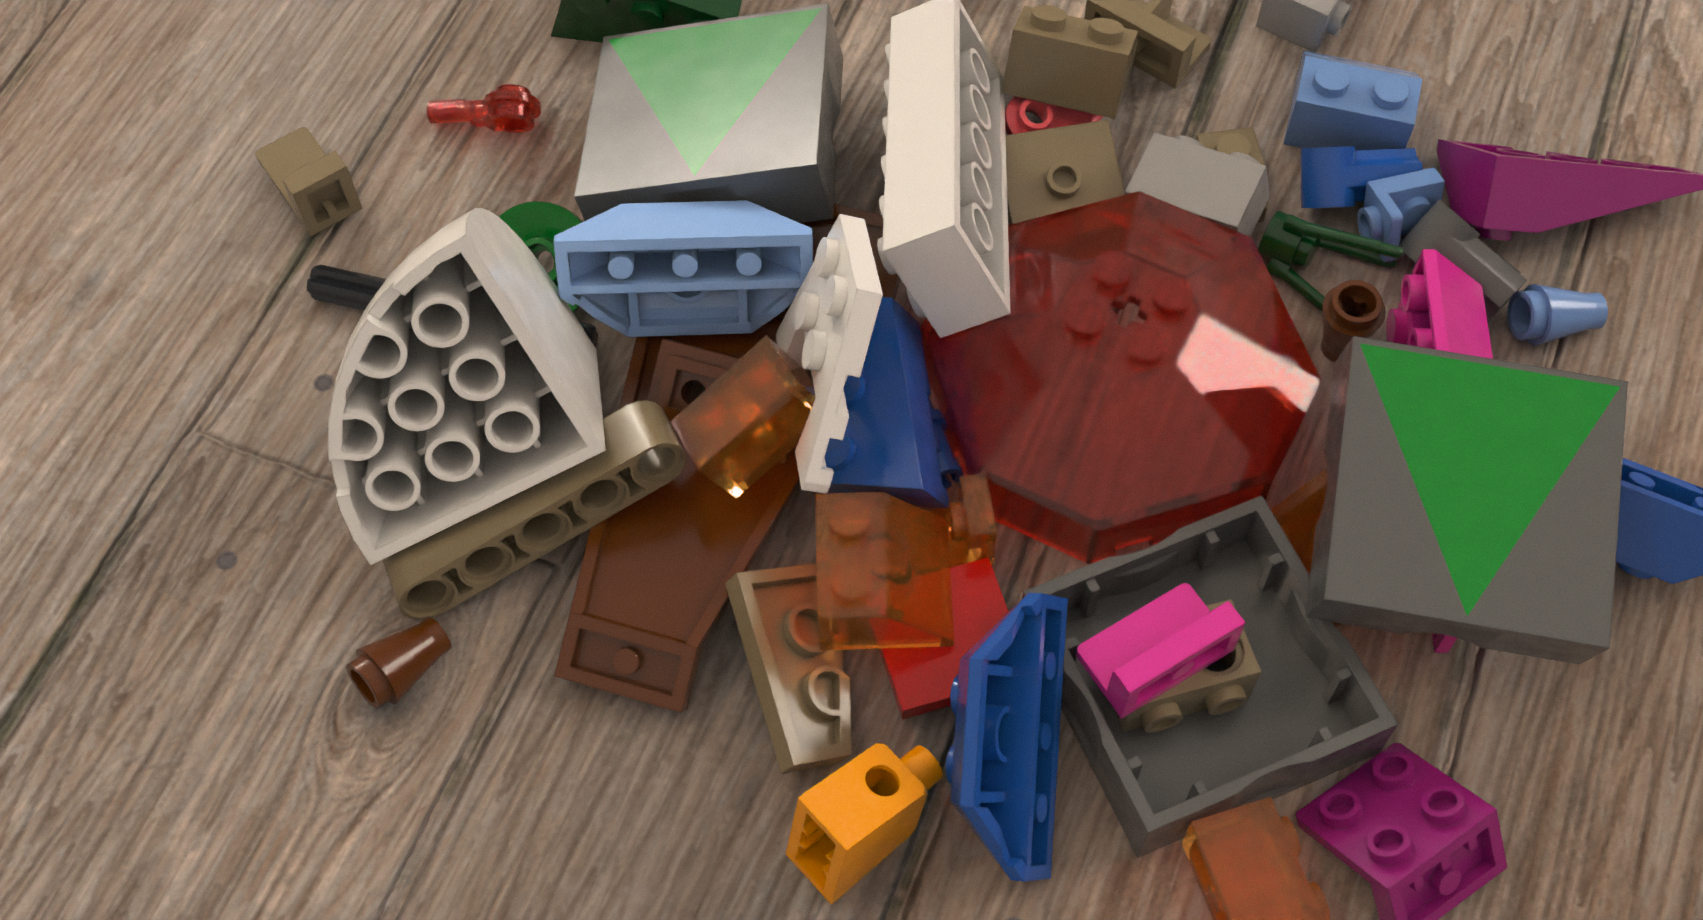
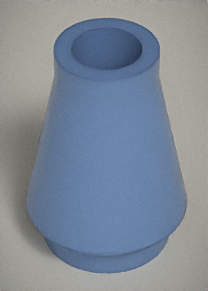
M1531 284L1523 291L1514 293L1507 309V320L1511 333L1516 339L1526 340L1531 345H1540L1588 329H1600L1604 326L1608 317L1607 302L1601 293H1583Z

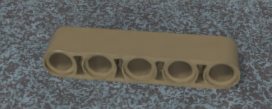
M648 400L636 401L624 406L603 419L606 451L383 559L385 570L402 614L416 620L439 616L679 476L686 465L687 456L663 408L656 402Z

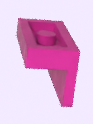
M1182 583L1081 643L1077 648L1076 657L1122 719L1234 651L1246 622L1229 600L1210 611L1191 585Z

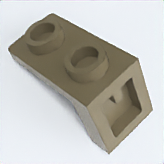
M300 127L256 151L255 155L259 164L310 236L363 209L345 163L335 150L326 155L306 127Z

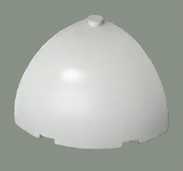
M474 208L441 228L414 249L388 276L364 310L348 341L336 377L330 407L328 457L329 461H331L332 473L337 487L336 498L340 511L354 541L370 565L606 451L597 350L567 302L559 298L558 288L531 250L503 220L489 210Z

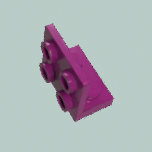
M1393 743L1295 814L1300 829L1371 883L1379 920H1438L1508 868L1497 809L1401 743Z

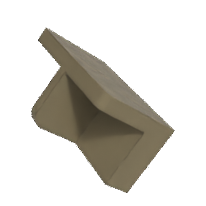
M1087 0L1084 19L1109 18L1120 22L1124 28L1138 31L1134 66L1175 89L1209 50L1211 38L1170 16L1172 0H1151L1149 3L1142 0Z

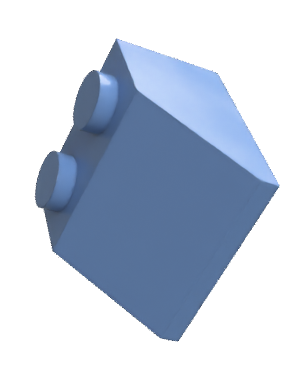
M1303 50L1283 144L1299 148L1355 146V151L1406 148L1415 126L1422 78L1416 72Z

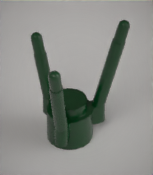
M1277 211L1270 220L1258 248L1259 254L1271 259L1266 272L1284 280L1320 311H1322L1325 296L1292 270L1295 265L1306 268L1313 259L1318 247L1389 269L1394 268L1396 260L1383 262L1379 254L1396 259L1402 258L1404 255L1403 248L1310 223L1282 211Z

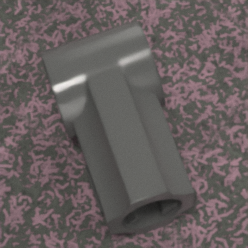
M1439 199L1400 241L1399 247L1403 248L1404 253L1415 263H1417L1422 249H1435L1482 285L1486 316L1492 319L1511 299L1512 295L1518 292L1527 282V279L1501 255L1492 251L1478 239L1481 234Z

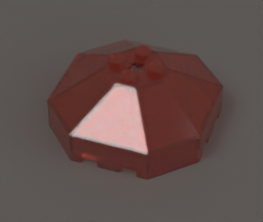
M1140 191L1008 225L1010 314L943 338L939 337L926 317L922 322L921 336L929 384H931L939 409L943 412L948 423L945 434L955 457L959 458L967 479L966 490L974 511L1089 565L1107 557L1115 556L1116 550L1145 541H1148L1151 547L1172 535L1179 528L1261 495L1267 502L1308 417L1322 381L1252 237ZM1128 302L1139 306L1138 316L1145 320V322L1142 324L1132 321L1127 328L1121 327L1116 324L1117 314L1110 309L1112 307L1124 309Z

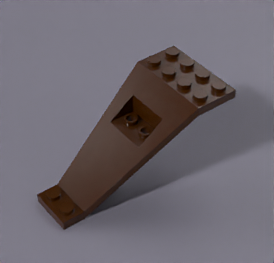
M834 203L833 219L801 223L812 228L814 262L821 239L828 236L839 214L865 219L882 288V297L896 299L901 279L897 273L891 275L887 272L882 264L877 247L878 239L883 237L882 215ZM790 305L782 313L753 333L636 337L619 409L636 401L645 400L656 402L661 406L687 456L686 465L679 476L668 484L590 528L555 670V677L680 713L688 708L703 645L730 601L725 582L736 573L748 571L800 484L795 450L815 401V390L811 370L806 369V372L802 373L781 369L776 333ZM694 381L701 382L706 391L704 400L698 405L690 402L687 396V389ZM755 396L760 397L766 405L764 416L757 421L751 419L746 411L748 401Z

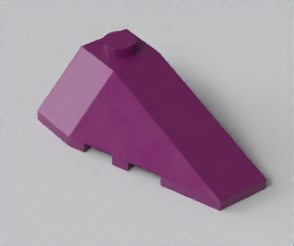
M1438 139L1436 150L1451 209L1467 223L1475 225V230L1481 234L1479 237L1493 240L1510 241L1513 231L1539 233L1703 190L1702 173L1678 167L1614 159H1601V163L1598 164V160L1565 153L1546 151V155L1528 151L1513 150L1509 146Z

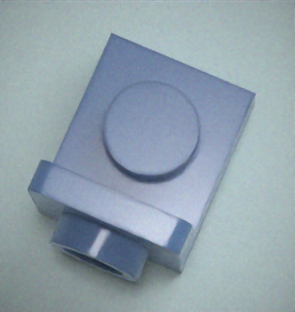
M1435 167L1368 181L1366 184L1364 206L1359 209L1357 214L1360 236L1399 246L1400 236L1407 235L1439 199L1442 200L1445 181ZM1379 254L1383 262L1396 260V258Z

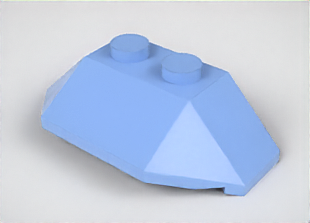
M748 200L620 204L554 235L553 241L559 298L573 306L577 304L595 319L627 337L753 333L791 305L813 264L812 228Z

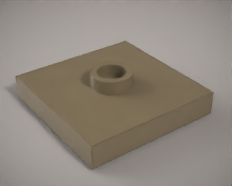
M1108 120L1006 135L1008 225L1015 253L1130 235L1133 224Z

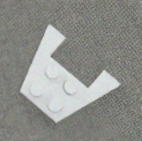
M839 214L828 236L821 239L815 260L776 333L781 369L805 373L806 369L811 370L815 401L796 447L795 455L801 490L824 494L828 493L834 474L833 469L827 468L825 462L829 439L843 440L849 419L843 388L848 375L859 378L861 376L883 296L865 219Z

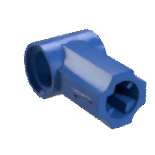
M1355 146L1300 148L1301 208L1356 206V201H1364L1368 181L1423 170L1422 162L1419 161L1415 148L1356 151Z

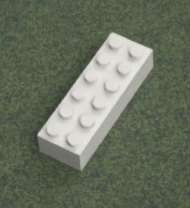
M931 0L891 17L890 43L885 46L886 57L889 63V79L884 80L888 110L887 116L882 119L883 130L886 136V154L881 156V167L885 177L884 195L879 198L880 211L883 217V237L878 239L877 247L880 259L887 272L891 275L897 273L906 286L910 304L916 315L920 318L926 316L940 338L1010 314L1004 93H1002L1004 77L960 0Z

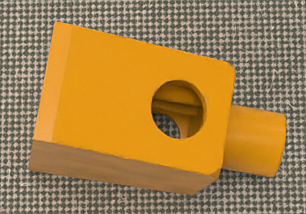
M882 743L874 744L798 797L785 854L832 905L915 831L928 796L927 790L943 777L939 762L929 750L920 745H916L899 759L887 745Z

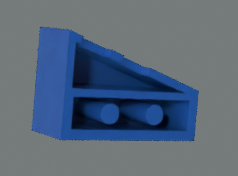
M882 297L861 376L859 378L848 375L843 388L849 419L843 440L829 439L825 462L826 467L832 468L834 474L828 493L821 494L832 501L950 509L948 492L942 485L937 455L938 452H941L938 433L933 429L928 397L931 396L920 324L892 297Z

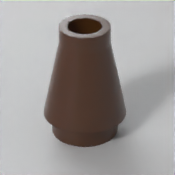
M1349 280L1334 287L1326 294L1322 305L1323 338L1321 341V351L1323 355L1330 361L1336 362L1353 336L1370 338L1381 327L1385 320L1386 311L1382 297L1374 286L1360 280Z
M427 617L412 627L358 648L356 650L357 658L348 663L346 669L359 693L371 706L378 709L388 701L392 704H397L439 657L448 652L452 646L447 634L439 623L432 617Z

